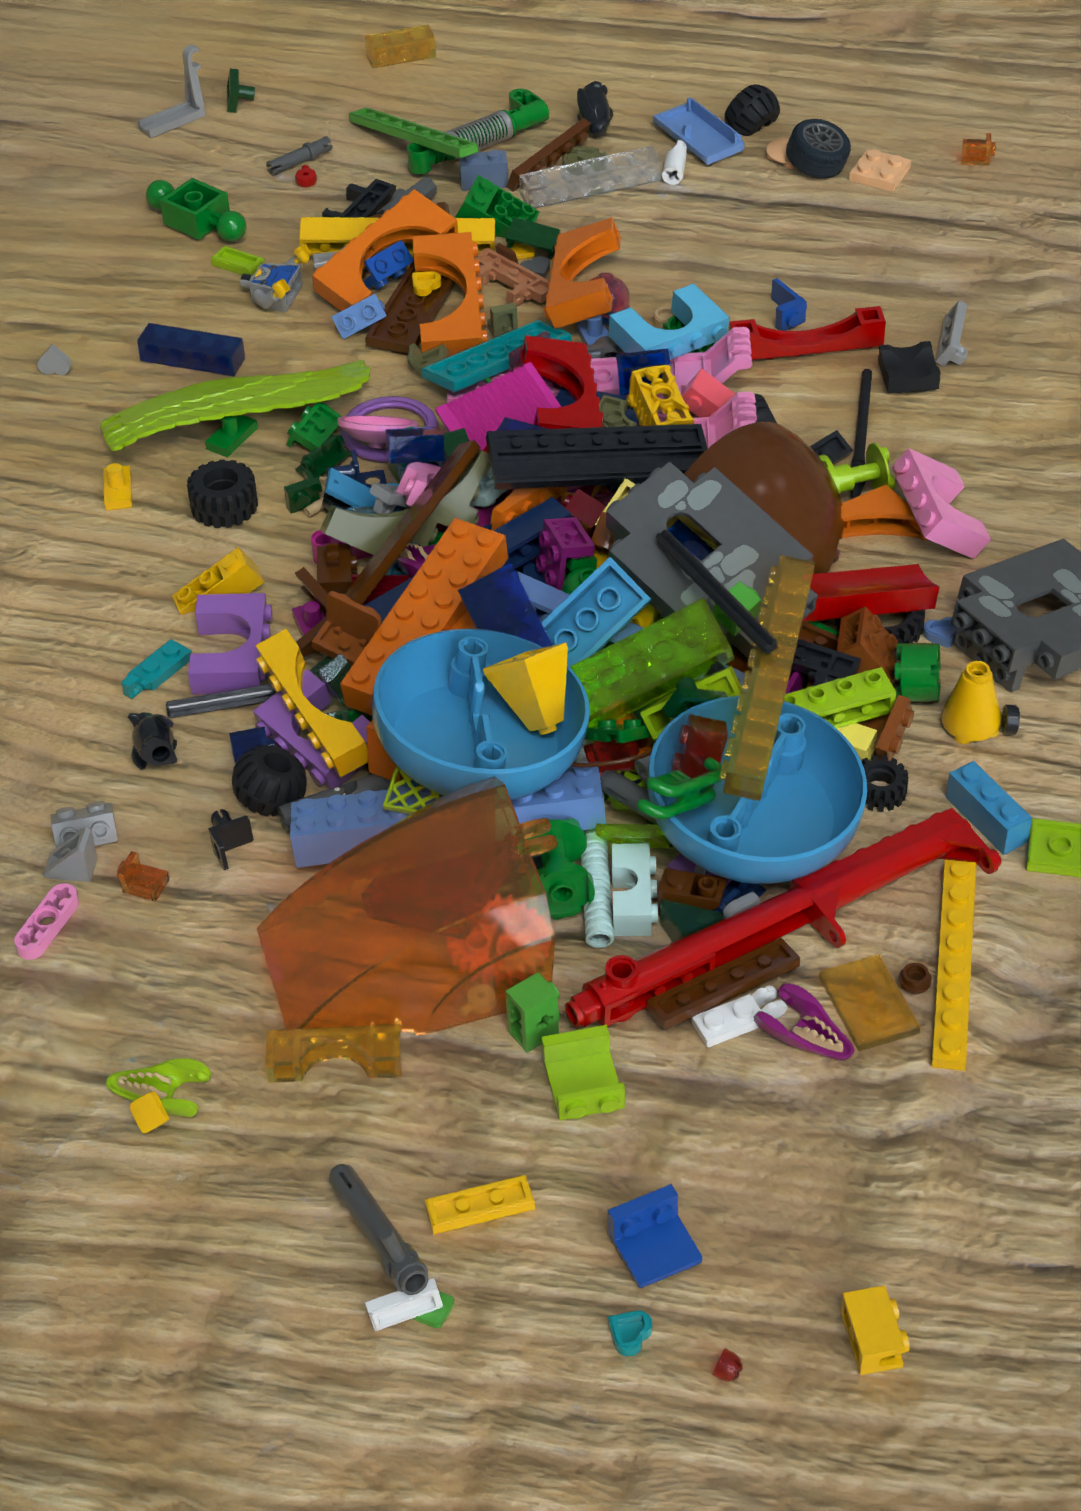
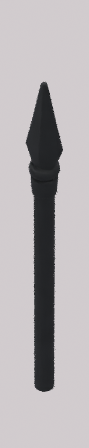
M870 369L862 371L855 451L851 468L865 464V446L872 371ZM866 481L855 483L854 489L851 490L852 499L860 496Z

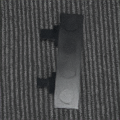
M375 179L367 188L350 183L346 188V199L352 200L353 203L342 213L330 211L326 208L322 212V217L370 218L376 215V212L392 199L396 191V185L379 179Z
M784 635L777 641L778 648L776 651H772L770 654L762 653L752 662L756 664L753 669L754 677L765 682V675L770 673L771 667L778 669L780 665L808 674V679L814 681L812 686L855 675L861 666V658L789 635Z

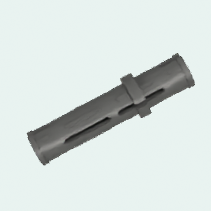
M324 136L312 143L306 142L301 148L267 161L266 167L271 166L267 170L273 176L306 160L312 161L316 159L317 155L332 150V144L327 145L331 143V140L328 136Z

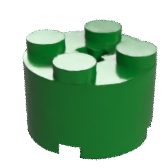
M897 643V661L901 662H895V680H899L901 684H897L896 699L898 695L910 698V702L939 701L941 690L939 643Z

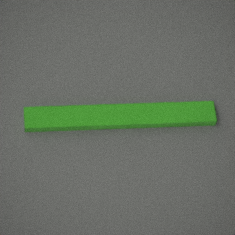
M366 107L349 113L350 122L458 158L479 152L478 144L371 108Z

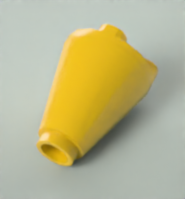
M972 661L967 664L943 708L941 717L943 726L954 736V740L960 744H968L971 741H983L990 737H996L999 734L1002 716L994 679L989 665L982 661Z

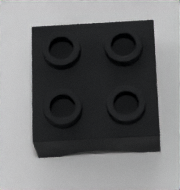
M930 341L902 348L893 347L888 344L879 345L878 363L887 393L939 389L941 372L936 365Z

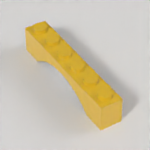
M284 629L255 645L260 656L256 658L259 668L263 674L269 672L271 676L268 679L276 693L282 691L284 695L281 698L288 711L295 710L297 714L294 717L301 730L307 729L310 732L307 734L308 739L315 750L319 748L322 750L323 753L320 755L329 770L334 768L341 778L368 763L366 742L353 723L324 714L314 707L303 695V675L306 664L299 646L288 630Z

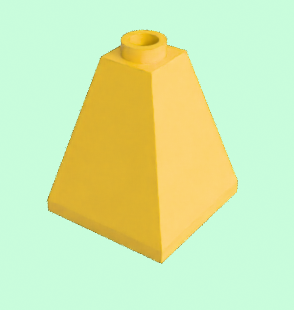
M566 642L526 651L483 668L484 675L529 731L538 730L540 735L556 731V724L564 721L568 658Z

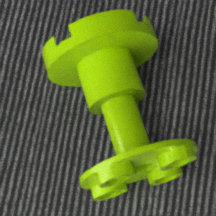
M870 443L866 451V464L852 468L848 463L833 466L828 456L819 455L830 471L839 494L853 490L855 483L868 480L871 481L874 489L883 485H888L892 490L895 489V479L890 473L888 466L890 454L887 447H880L877 443Z

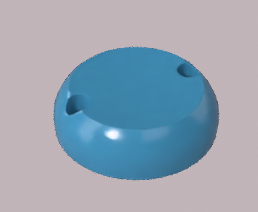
M453 629L416 638L399 647L386 659L376 676L374 684L372 716L375 732L386 753L408 777L431 791L468 802H504L519 799L543 789L558 779L573 764L580 753L587 734L590 714L589 700L580 679L567 665L564 721L556 724L557 730L551 733L540 735L538 730L529 731L484 675L483 668L520 653L543 647L503 632L482 629Z
M732 696L706 701L691 707L673 719L660 733L653 746L648 764L647 780L650 777L657 778L660 775L675 770L681 771L690 778L709 773L710 771L704 767V761L710 757L717 760L724 767L725 778L721 782L711 785L716 793V797L711 803L669 819L655 818L663 834L683 856L699 867L723 878L741 883L774 884L811 874L834 860L846 849L863 817L867 798V779L859 755L846 737L832 724L817 714L795 704L759 696ZM647 787L648 800L655 805L667 806L675 803L677 800L675 797L671 798L657 794Z

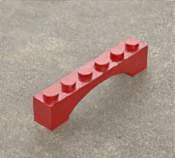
M874 306L855 308V313L841 321L810 330H775L756 324L755 319L730 321L729 330L734 327H747L750 330L749 340L752 352L750 356L752 360L772 359L774 357L879 347V345H884L886 320L881 307Z

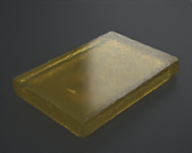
M880 954L820 971L819 979L858 1052L920 1033L918 1021Z

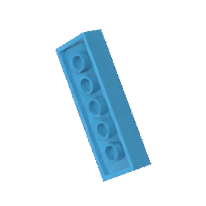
M609 557L524 639L541 647L566 642L568 646L567 665L576 673L652 600Z

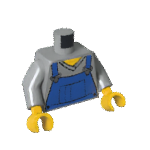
M305 244L299 245L294 250L296 256L291 257L286 263H263L254 275L242 274L240 286L241 288L250 289L251 301L254 304L260 305L264 309L271 308L281 312L288 311L303 286L301 263H307L311 251Z

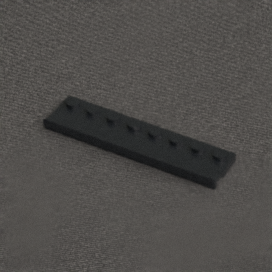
M702 424L487 431L486 434L495 489L621 485L625 478L634 484H642L656 468H662L668 462H671L684 474L702 453L708 449Z

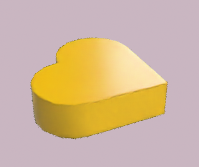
M437 272L412 273L413 292L418 296H427L432 293V290L438 289L441 286V275Z

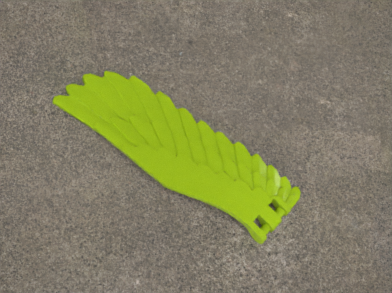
M359 360L317 371L282 375L232 377L205 381L153 397L104 419L100 424V429L111 451H118L135 443L138 438L180 425H191L200 421L221 419L224 416L269 412L276 408L300 407L309 403L339 398L340 395L362 388V384L369 381L371 370L369 366H365L364 360Z

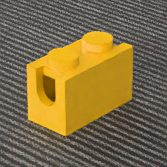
M886 1286L844 1292L842 1294L841 1315L859 1374L865 1375L903 1368L902 1354L909 1352V1340L906 1331L899 1329L897 1320H899L898 1306L894 1298H889Z

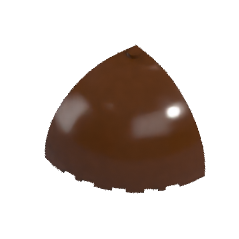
M755 422L737 428L712 444L684 473L694 483L701 473H708L716 467L814 555L811 570L807 574L828 573L832 562L837 560V548L839 540L842 539L843 535L842 501L838 488L830 471L818 454L798 435L786 427L774 422Z

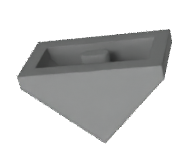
M84 827L50 852L43 873L45 878L91 881L98 859L91 829Z

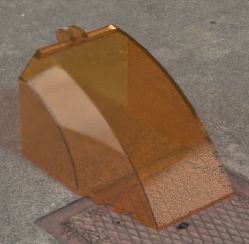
M494 776L452 791L363 841L330 862L293 891L257 927V933L289 1040L331 1039V1035L352 1034V1038H363V1034L384 1033L385 1037L398 1036L397 1032L414 1031V1035H426L507 1013L505 990L537 972L547 982H552L555 936L546 893L532 856L552 851V849L557 847L558 843L553 835L525 840L549 832L551 830L549 819L540 818L519 823L505 784Z

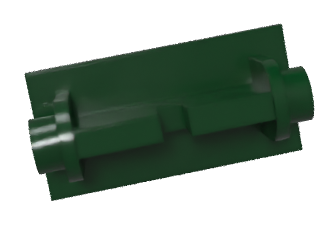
M332 435L327 441L322 443V449L317 447L309 454L304 455L302 461H300V466L295 468V471L303 475V470L309 469L313 477L319 478L327 473L326 467H335L350 456L351 452L343 448L344 439L341 435Z

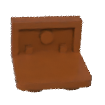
M330 591L326 596L327 621L312 640V648L352 667L381 626V616L372 607L363 606L351 600L345 594Z
M898 695L890 714L857 723L877 730V744L873 756L877 755L878 760H882L883 755L888 756L887 761H891L894 754H898L903 742L902 736L904 731L910 727L914 717L910 698Z

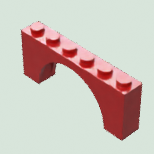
M525 335L520 355L521 367L531 362L540 376L560 384L576 400L573 404L564 407H537L532 430L602 427L603 412L599 411L600 397L596 396L597 383L593 381L594 368H591L592 356L588 354L586 343Z

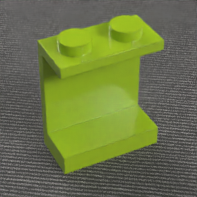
M607 1025L541 1037L542 1058L559 1121L579 1119L583 1116L603 1112L611 1113L625 1108L624 1082L619 1083L610 1053V1034Z

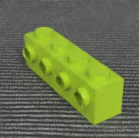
M880 667L788 694H782L773 699L803 707L828 721L837 729L890 714L896 701V690L883 668Z

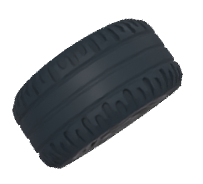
M807 119L798 123L794 127L786 147L787 157L798 171L807 176L820 179L838 175L843 170L851 151V143L845 132L837 125L822 119Z

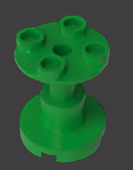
M572 818L534 822L530 826V832L525 838V852L527 855L541 853L544 868L538 871L531 880L530 893L532 903L537 909L538 906L544 909L546 915L551 917L563 918L576 915L582 911L581 907L587 902L590 905L595 896L592 875L584 867L574 863L586 850V834L580 828L579 822Z

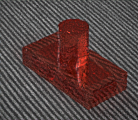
M616 740L609 742L601 741L583 746L587 762L589 763L632 757L639 753L635 741L617 743ZM635 761L599 767V773L603 774L606 770L616 771L632 768Z

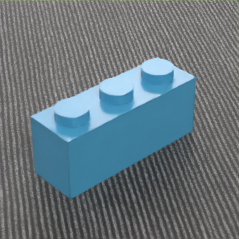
M975 761L949 773L946 798L1003 855L1028 843L1032 817Z

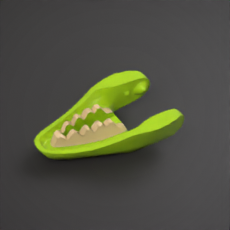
M190 1058L170 1059L150 1067L113 1073L107 1078L106 1086L114 1094L131 1102L151 1091H155L168 1115L193 1117L198 1112L196 1103L184 1099H175L172 1096L174 1091L184 1082H207L210 1080L211 1071L204 1063Z

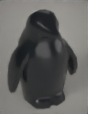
M593 81L583 89H578L577 103L579 114L577 117L579 121L585 118L591 123L588 131L593 136L602 137L607 131L610 120L614 115L613 110L609 107L606 96L608 89L598 81Z
M130 713L128 718L134 726L132 732L134 745L131 756L135 765L139 769L144 770L147 763L153 766L176 763L177 757L174 751L177 746V740L173 739L174 736L171 730L174 726L173 721L167 716L160 714Z

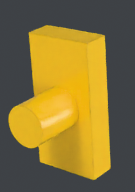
M109 464L106 468H103L105 510L132 508V475L130 465Z

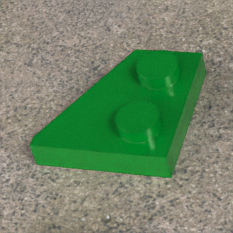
M616 719L598 720V726L588 727L587 740L609 742L616 740L617 743H625L652 736L646 724H642V719L623 720L624 724H616Z

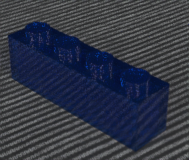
M148 323L137 340L140 361L235 377L245 360L243 338Z

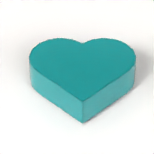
M639 1310L608 1316V1325L616 1351L623 1356L636 1355L642 1348V1341L651 1336L652 1319L650 1315Z

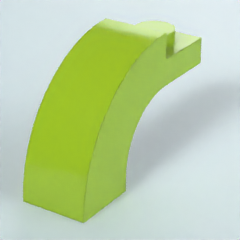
M732 666L694 681L698 689L724 691L728 697L742 696L745 693ZM674 692L640 712L653 740L657 739L664 728L675 719L668 718L662 709Z

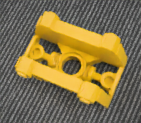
M670 365L646 367L634 370L631 373L629 395H627L626 401L629 408L633 407L641 426L694 424V418L691 417L689 406L685 404L676 384V377L670 371ZM641 377H646L649 381H652L651 385L643 382ZM663 393L664 399H660L656 395ZM659 409L664 414H667L665 422H660L657 415Z

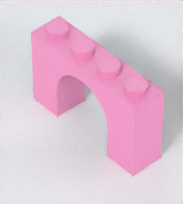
M910 448L897 459L891 468L924 537L974 559L991 541V538L982 521L968 516L949 505L965 487L957 470Z

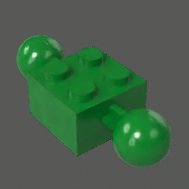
M194 178L189 179L176 189L168 181L155 180L146 189L148 204L152 208L162 211L163 223L198 240L215 228L218 235L229 242L240 240L246 233L247 224L245 218L240 213L230 210L227 192Z

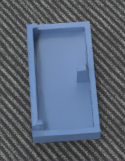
M691 97L687 98V103L653 116L654 124L662 128L677 141L682 140L686 144L687 149L707 165L744 150L742 136Z

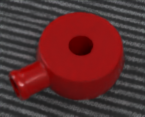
M303 165L302 169L296 172L295 180L300 187H311L316 184L317 175L308 165Z

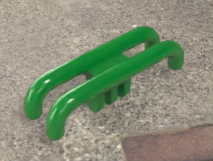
M710 757L704 761V767L710 771L709 773L690 778L681 771L675 770L660 775L657 778L650 777L646 783L650 790L665 797H675L677 800L675 803L667 806H658L646 799H640L637 802V808L650 817L669 819L709 804L716 797L715 790L711 785L721 782L725 778V769L717 760Z

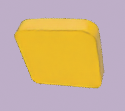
M514 242L513 247L510 248L515 251L517 259L535 256L534 247Z
M151 1091L130 1103V1111L142 1133H148L169 1120V1116L155 1091Z

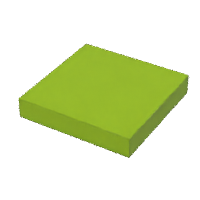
M1032 818L1026 871L1081 878V824Z

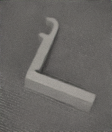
M188 45L182 53L185 99L187 101L138 120L139 129L150 138L206 116L197 70L202 66L195 61L192 63L191 59L192 54L200 49L196 45Z

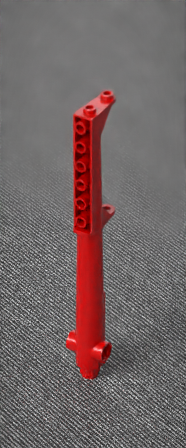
M953 808L941 813L937 812L918 824H911L905 830L892 836H886L867 848H860L854 854L841 860H835L828 866L801 879L791 880L790 890L651 953L635 960L625 955H617L610 958L605 966V974L584 983L582 992L572 996L570 1001L565 1003L566 1015L573 1026H581L583 1028L594 1022L600 1025H607L608 1027L616 1022L627 1021L635 1013L646 1008L648 999L758 949L808 923L835 948H840L846 944V937L843 929L835 920L837 909L937 859L976 862V865L984 872L992 874L1001 866V857L996 850H990L971 828L970 823L963 819Z

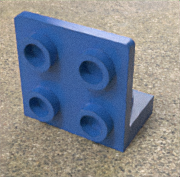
M672 1184L608 1210V1235L639 1288L702 1263L700 1251L678 1216V1194Z

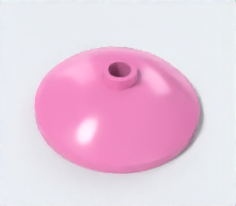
M343 416L339 417L337 421L338 426L354 439L369 442L370 448H384L385 443H388V433L411 426L415 430L417 429L416 421L397 417Z

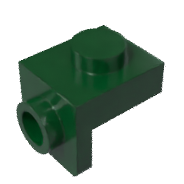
M309 469L303 470V481L284 487L286 508L290 514L304 510L305 507L320 499L319 493L322 492L320 480L318 477H313Z

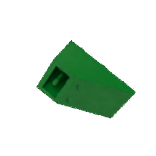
M478 175L455 218H495V237L506 238L514 217L535 223L540 211Z

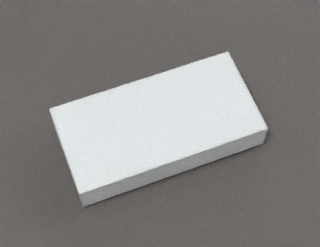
M434 1278L429 1279L427 1286L418 1294L407 1295L398 1290L365 1302L375 1331L443 1307Z

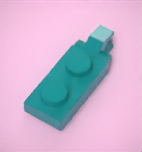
M170 639L128 673L127 677L121 682L123 695L133 699L144 689L154 691L190 662L192 650Z

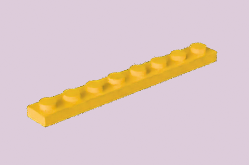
M945 860L932 1068L965 1071L976 862Z

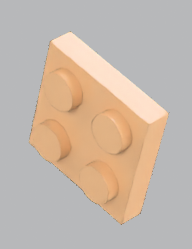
M867 149L851 170L849 181L893 192L911 168V160L899 155H890L879 150Z

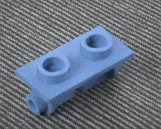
M375 293L331 317L342 339H345L385 318L387 315L384 311L385 306L383 302L378 299Z

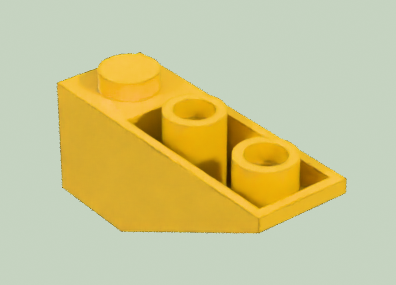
M237 547L194 580L180 588L172 597L179 613L184 615L196 611L197 595L250 593L265 581L257 565Z

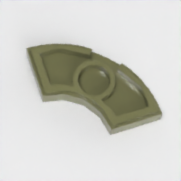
M603 395L599 411L603 412L602 427L637 426L636 422L629 420L625 415L628 409L626 400Z

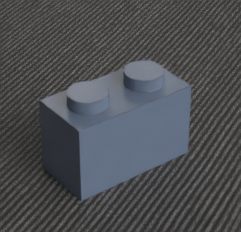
M506 150L477 152L459 158L462 191L470 190L478 175L491 181L499 188H508L506 187L508 183Z

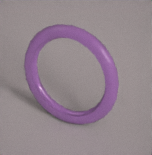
M387 396L370 399L357 405L346 415L360 416L383 409H403L413 412L424 419L426 431L423 436L429 434L431 437L436 438L439 432V422L434 412L425 404L407 397ZM340 428V435L344 439V445L350 452L355 449L356 455L360 458L373 462L388 463V450L364 446Z

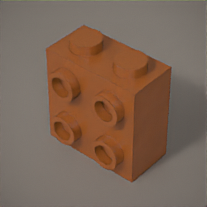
M866 606L842 617L837 651L861 658V666L858 673L882 667L890 682L894 683L898 643L896 637L888 633L882 626L878 616L873 615Z

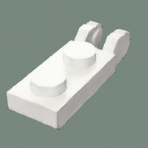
M769 985L757 989L752 995L743 996L693 1016L691 1024L705 1046L709 1048L759 1028L754 1021V1016L758 1011H763L776 1019L785 1014L788 1008L782 1000L772 1002L777 997V990Z

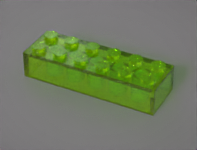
M702 598L570 666V668L578 676L585 688L590 708L588 727L598 726V720H618L676 690V684L682 678L691 677L695 680L705 675L716 661L724 665L735 658L705 598Z

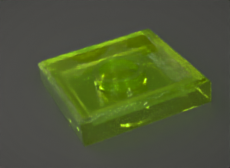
M596 824L595 835L610 844L649 843V848L674 847L656 824Z

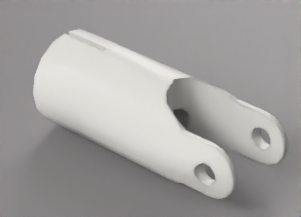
M678 140L676 146L668 151L665 156L662 178L670 185H676L683 179L687 146L682 140Z

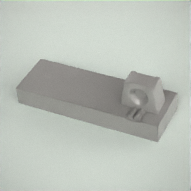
M960 300L944 318L935 360L936 363L943 367L949 360L961 365L967 357L968 350L961 346L959 342L967 304Z
M373 482L369 493L377 497L373 511L376 513H391L397 505L410 508L411 506L406 504L405 495L396 492L398 486Z

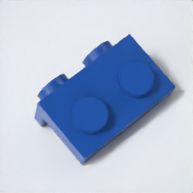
M398 241L364 261V265L370 273V276L363 280L368 289L375 287L378 290L389 283L387 278L393 276L395 280L406 273L405 267L413 263L414 259L403 241Z

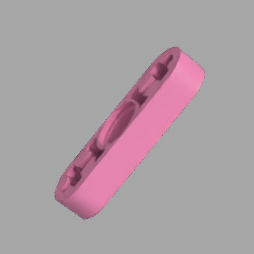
M62 883L54 886L18 931L14 938L17 953L21 958L32 960L40 957L78 908L79 899L76 888L73 885ZM43 918H55V921L49 925L39 924Z

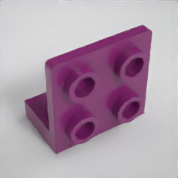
M577 517L544 519L543 531L539 533L541 549L540 555L536 557L537 571L543 575L547 585L562 591L566 559L594 556L595 545Z

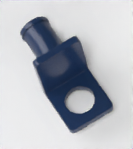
M355 449L351 450L352 461L349 465L330 467L369 488L372 485L365 482L369 478H378L380 484H387L384 470L360 473ZM326 467L327 476H328V471H329V469H330L329 467Z

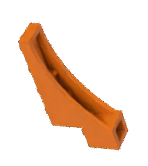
M883 485L842 503V538L865 535H896L920 538L923 541L928 540L924 537L908 502H905L888 485Z
M568 487L514 489L503 502L493 509L491 530L494 531L551 497L557 499L565 494Z

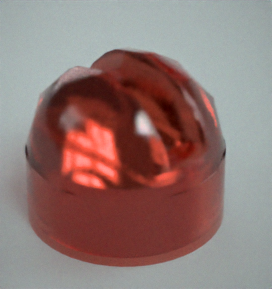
M724 1348L712 1375L727 1382L736 1380L740 1376L739 1372L743 1370L741 1358L734 1352Z

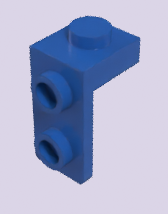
M778 278L772 280L771 299L779 305L776 307L775 328L786 331L806 321L807 301Z

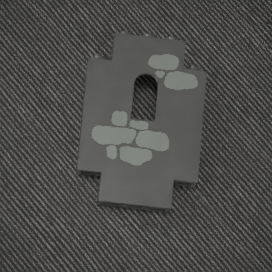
M668 462L662 468H656L642 484L634 485L623 499L611 503L606 511V527L613 533V544L609 549V557L651 598L652 601L649 604L706 656L726 639L752 662L763 652L742 630L734 636L713 618L715 602L657 544L658 539L656 535L664 529L668 530L666 524L674 516L682 515L690 518L720 545L700 562L728 591L741 581L746 587L753 588L759 594L762 600L759 615L755 618L777 641L815 610L818 595L801 580L811 570L814 555L716 467L708 473H701L693 483L677 467Z
M1063 538L963 575L957 597L959 600L956 601L950 623L957 629L953 644L973 661H982L988 664L993 678L1008 691L1013 692L1020 688L1026 666L1033 663L1038 665L1054 680L1081 669V552ZM1051 592L1068 605L1038 617L1024 615L1017 609L1018 605Z

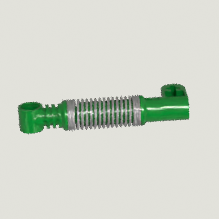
M514 89L509 93V111L505 109L499 110L444 133L478 144V150L480 151L514 137L516 132L547 121L549 119V109L545 101L527 89ZM411 143L407 146L409 171L414 174L427 173L432 169V165L439 162L459 159L458 157L416 143Z

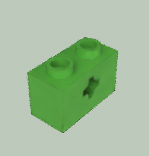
M537 972L505 990L508 1032L526 1053L542 1044L541 1037L559 1034L560 1013L558 1011V999L560 995L558 989L551 981L547 982Z

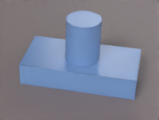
M602 315L575 323V329L582 342L586 343V345H592L600 337L608 336V331L605 325L602 324Z

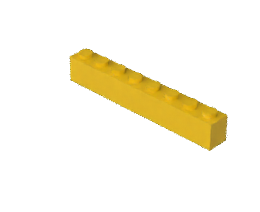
M301 217L300 245L305 244L311 251L309 256L317 253L340 251L353 238H357L363 233L368 225L375 223L379 218ZM456 218L458 233L471 232L472 242H477L478 252L487 247L495 251V218ZM404 242L409 253L414 257L413 242Z

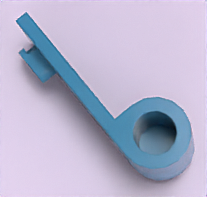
M333 468L329 469L325 493L363 513L378 514L373 511L377 497L369 493L371 488ZM389 483V484H387V485L399 486V484H396V483ZM397 505L393 512L405 510V507Z

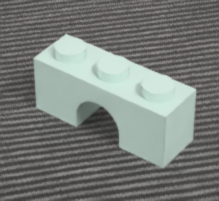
M649 843L612 844V888L630 889L627 891H613L614 936H652V923H658V904H651V899H657V880H651L650 875H656V856H650Z

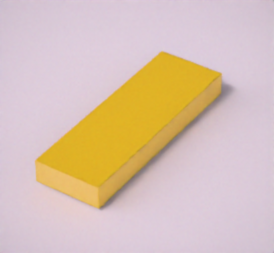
M526 1175L424 1199L433 1235L535 1210V1202Z

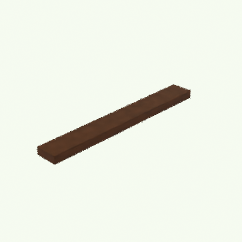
M475 440L461 443L457 446L346 591L345 595L361 605L364 603L478 453L481 446Z

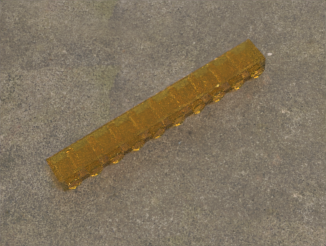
M780 555L778 567H771L768 583L773 584V587H766L763 603L768 604V607H761L758 621L777 639L778 648L770 654L763 653L759 648L757 650L751 649L747 667H752V671H745L742 688L747 689V693L740 692L736 710L742 711L741 716L736 714L734 716L731 733L736 734V737H729L725 756L731 758L730 761L723 760L719 778L725 780L723 793L761 801L816 562Z

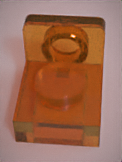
M986 133V140L963 139L962 165L990 164V156H995L996 142H991V133Z
M131 851L126 860L120 863L117 871L122 893L155 902L170 880L168 871L140 864L139 855L134 851Z

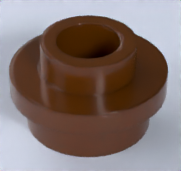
M910 963L901 970L898 981L901 988L906 992L920 994L930 988L932 977L927 967L923 964Z

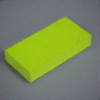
M223 246L211 257L212 266L240 275L243 273L254 275L259 266L265 263V259L227 246Z

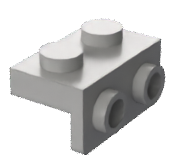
M96 801L87 804V808L75 810L74 807H65L58 809L56 814H51V826L56 848L84 827L91 829L95 846L117 842L118 836L112 803L105 804L104 801Z

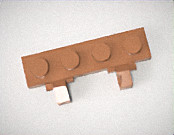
M488 247L478 252V257H474V259H479L480 274H476V277L481 276L482 285H487L489 280L495 281L497 279L513 288V290H507V304L514 302L516 306H519L525 299L531 300V298L539 303L547 301L546 294L549 290V280L507 259Z

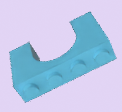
M691 284L673 291L671 312L685 327L675 330L653 327L630 307L610 315L608 336L642 369L656 366L717 342L728 332L730 317L695 284Z

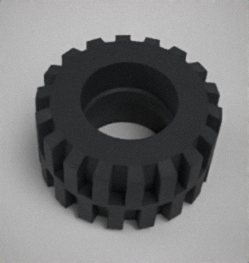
M225 459L216 462L210 461L206 465H200L198 470H193L191 476L188 477L187 489L191 513L199 523L203 522L205 526H214V528L226 526V528H229L235 524L240 525L243 523L242 521L249 520L251 514H255L257 511L258 498L255 477L252 474V470L242 462L237 463L235 460L225 461Z

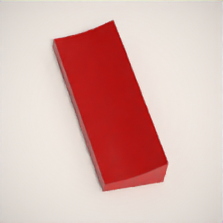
M919 564L807 574L801 580L818 597L815 610L801 622L842 618L865 606L873 615L935 609L940 586L927 578Z

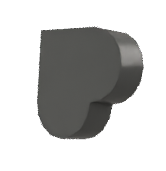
M538 256L532 260L520 263L521 266L545 279L550 270V261L544 256Z

